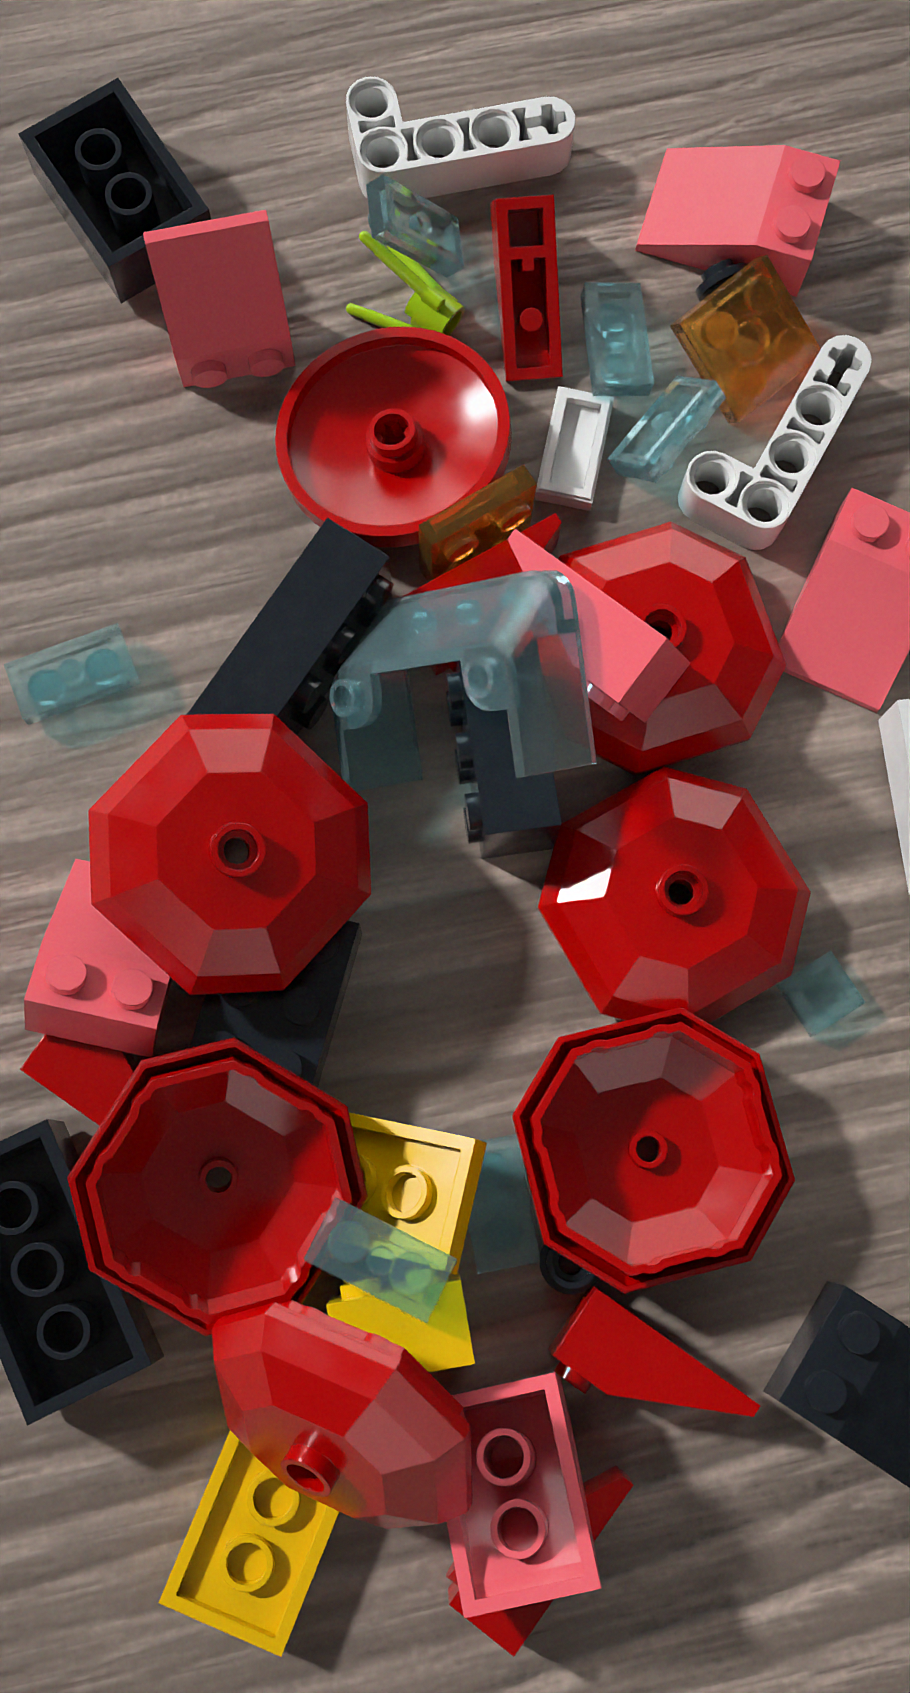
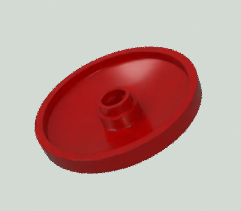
M387 327L363 332L335 344L320 354L301 372L289 389L279 412L275 435L279 468L290 494L303 513L319 527L322 526L328 517L374 547H402L426 542L446 534L467 521L487 502L499 485L509 460L512 443L511 419L506 395L500 380L489 364L463 342L434 330L417 327Z

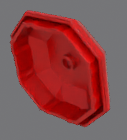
M673 522L664 523L559 556V561L652 628L661 627L665 629L669 635V641L690 662L689 666L646 723L631 712L627 714L623 721H620L577 689L584 677L567 665L536 600L523 624L522 630L526 641H532L537 673L561 739L635 776L750 740L786 667V663L746 557Z
M275 714L180 715L88 810L91 905L190 995L284 990L371 895L368 803ZM237 838L246 844L248 855L244 862L234 864L225 858L223 848L229 839Z
M663 766L562 823L553 847L537 909L600 1015L626 1021L682 1007L707 1023H711L792 975L811 891L747 788ZM677 883L685 885L690 891V901L682 905L673 902L669 896V887Z
M682 1007L558 1037L512 1114L543 1243L624 1294L750 1262L795 1182L760 1054ZM643 1137L653 1139L658 1146V1155L651 1162L643 1161L636 1152L637 1143Z
M235 1037L141 1060L67 1178L89 1271L204 1336L212 1335V1327L223 1316L274 1302L281 1304L293 1300L302 1304L368 1197L347 1105ZM215 1167H224L231 1174L229 1182L220 1188L212 1187L206 1182L207 1173Z
M293 1300L281 1304L274 1302L223 1316L216 1321L212 1327L213 1356L227 1426L245 1447L288 1488L352 1518L386 1529L440 1524L468 1512L473 1498L470 1424L464 1416V1407L404 1347L394 1344L380 1335L363 1331L330 1317L316 1308L304 1306Z

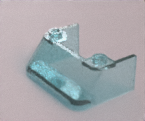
M557 570L525 571L387 601L337 671L331 684L329 698L333 711L342 779L355 791L423 780L408 669L461 661L464 687L474 705L484 711L507 709L516 778L597 764L575 592L568 578Z

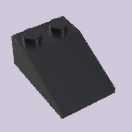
M827 1281L763 1392L910 1488V1328L847 1286Z

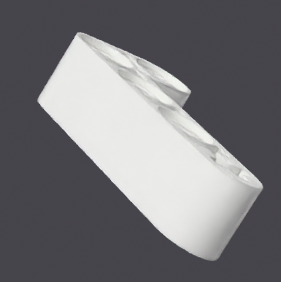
M364 77L353 83L346 94L349 141L359 186L363 195L370 202L379 205H391L550 176L561 172L568 165L571 158L575 114L567 102L557 97H540L403 122L394 88L384 79ZM368 116H378L375 118H368ZM488 145H497L500 147L490 148L488 147ZM433 155H443V156H446V157H443V158H434V157H432V156H433ZM390 165V167L387 168H378L376 166Z
M849 335L835 336L822 346L754 469L718 451H705L696 455L688 465L678 494V503L683 514L697 524L741 547L750 550H761L772 545L782 531L869 372L871 354L867 346L858 338ZM833 371L843 375L836 389L832 385L826 384ZM802 414L815 415L821 420L823 425L810 424L803 418ZM784 460L790 462L795 466L798 473L782 471L777 467L775 461ZM696 482H712L719 488L721 493L712 495L704 493L697 487ZM755 507L764 509L769 513L772 521H758L750 515L748 509Z

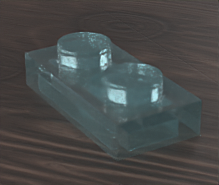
M384 174L366 184L369 208L368 223L373 239L446 278L464 269L458 217Z
M585 282L580 299L592 395L649 396L654 385L641 283Z
M677 375L607 458L616 473L620 476L656 483L661 476L666 474L673 467L675 459L693 437L707 426L710 417L726 399L717 381Z
M118 623L4 664L20 713L28 725L142 684L124 634Z
M513 1134L481 1140L486 1142L487 1146L468 1225L477 1274L541 1262L517 1135Z
M335 1197L304 1257V1261L427 1324L455 1268L457 1258Z

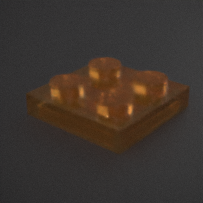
M768 255L752 260L670 325L729 424L741 422L813 364L821 349Z
M524 464L419 525V569L427 582L507 540L514 529L521 532L530 527L537 483Z

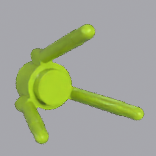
M378 227L376 235L387 248L369 232H360V241L415 291L405 308V314L411 317V324L354 303H349L346 306L347 313L381 328L417 327L434 330L450 336L462 319L465 307L458 302V299L445 291L384 227Z

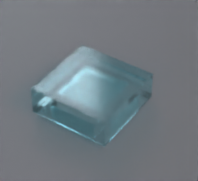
M832 951L827 952L776 985L810 1037L820 1033L866 1003Z

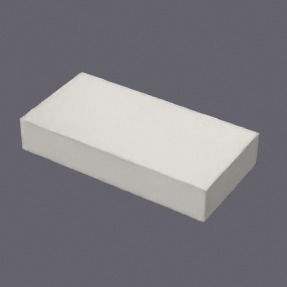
M558 386L534 500L591 511L614 397Z

